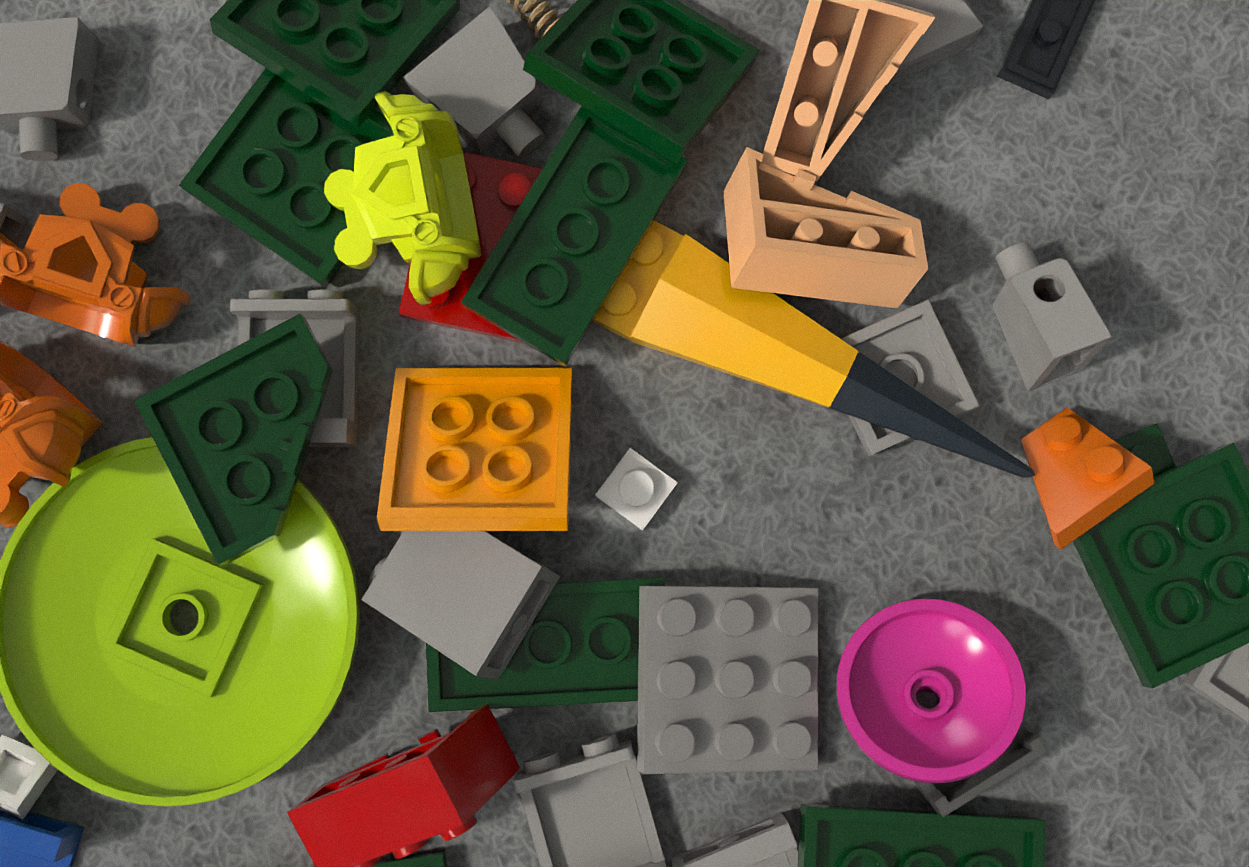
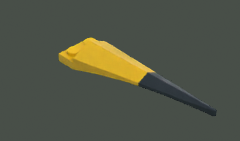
M656 221L652 223L593 321L633 343L836 410L1022 478L1036 476L1032 468L774 293L731 288L730 266L727 261L687 234L683 236Z

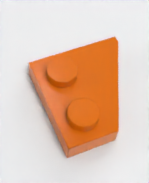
M1068 407L1021 439L1027 464L1036 475L1033 476V480L1049 525L1053 543L1060 550L1154 484L1153 471L1150 465Z

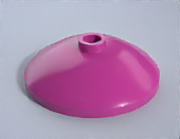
M916 599L900 602L877 612L867 619L852 635L844 649L838 667L837 698L840 713L849 734L858 747L876 764L893 774L909 780L924 783H947L976 775L995 763L1005 753L1014 740L1023 719L1026 704V684L1020 661L1013 647L1001 631L989 620L977 612L956 603L937 599ZM923 691H929L937 696L939 704L934 708L927 709L919 705L916 697Z

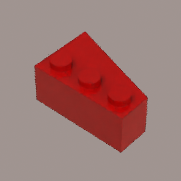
M488 704L470 712L469 717L450 733L441 736L438 729H435L418 739L421 745L392 757L386 753L321 785L287 813L315 867H372L385 854L393 852L395 858L400 859L423 847L429 841V838L440 834L443 841H449L475 826L477 819L474 814L521 769Z

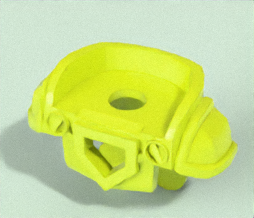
M384 91L377 93L375 99L390 124L394 135L355 147L354 172L339 169L331 173L325 181L324 193L327 200L333 206L345 212L347 228L342 230L335 239L334 251L338 259L350 268L364 269L375 261L377 257L376 245L393 242L403 259L407 263L411 262L409 289L413 297L420 305H426L431 303V297L443 294L455 287L461 272L468 269L469 259L477 258L481 255L466 164L459 133L450 113L438 111L434 105L425 104L414 95H391Z

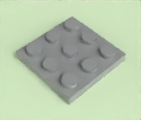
M639 586L637 771L642 774L818 770V588Z

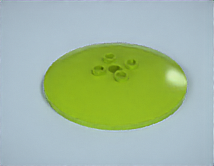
M153 437L133 440L104 450L73 467L70 481L65 488L53 483L43 492L18 523L1 557L0 693L6 707L23 735L52 766L75 782L108 797L140 805L182 806L213 801L244 790L279 770L300 753L325 724L345 689L354 662L360 624L359 593L355 570L348 548L326 508L312 491L298 479L280 536L226 565H217ZM183 599L194 604L199 616L196 627L189 634H181L176 631L170 621L172 608Z

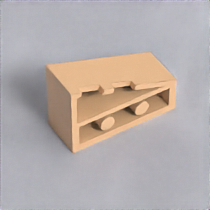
M809 0L764 147V156L761 163L796 175L798 170L801 169L815 175V181H818L863 119V115L897 72L900 64L922 34L924 35L932 24L935 16L930 12L888 0Z
M746 147L723 191L731 288L898 308L928 270L921 220L853 191L845 198L814 185L815 175L801 169L793 176L761 163L764 154Z

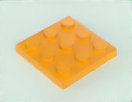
M396 368L377 511L380 531H568L573 390L572 368Z

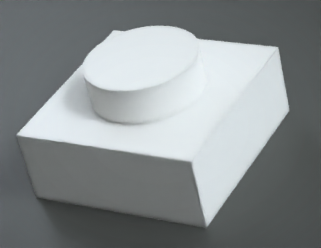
M629 448L595 496L643 531L678 482Z
M4 735L0 737V810L23 820L58 769L52 766L35 748Z

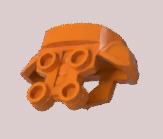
M74 183L67 186L60 195L59 206L66 217L40 214L23 250L0 233L1 305L136 347L139 337H149L152 332L169 327L178 316L182 306H189L191 296L178 287L144 288L149 275L132 261L135 251L133 244L134 242L148 243L156 238L160 231V219L155 210L146 204L133 203L126 206L120 213L103 207L98 192L88 184Z
M0 341V525L11 528L18 525L29 509L28 498L19 492L30 477L50 480L65 488L70 481L72 469L79 460L81 447L103 423L47 371L22 352Z

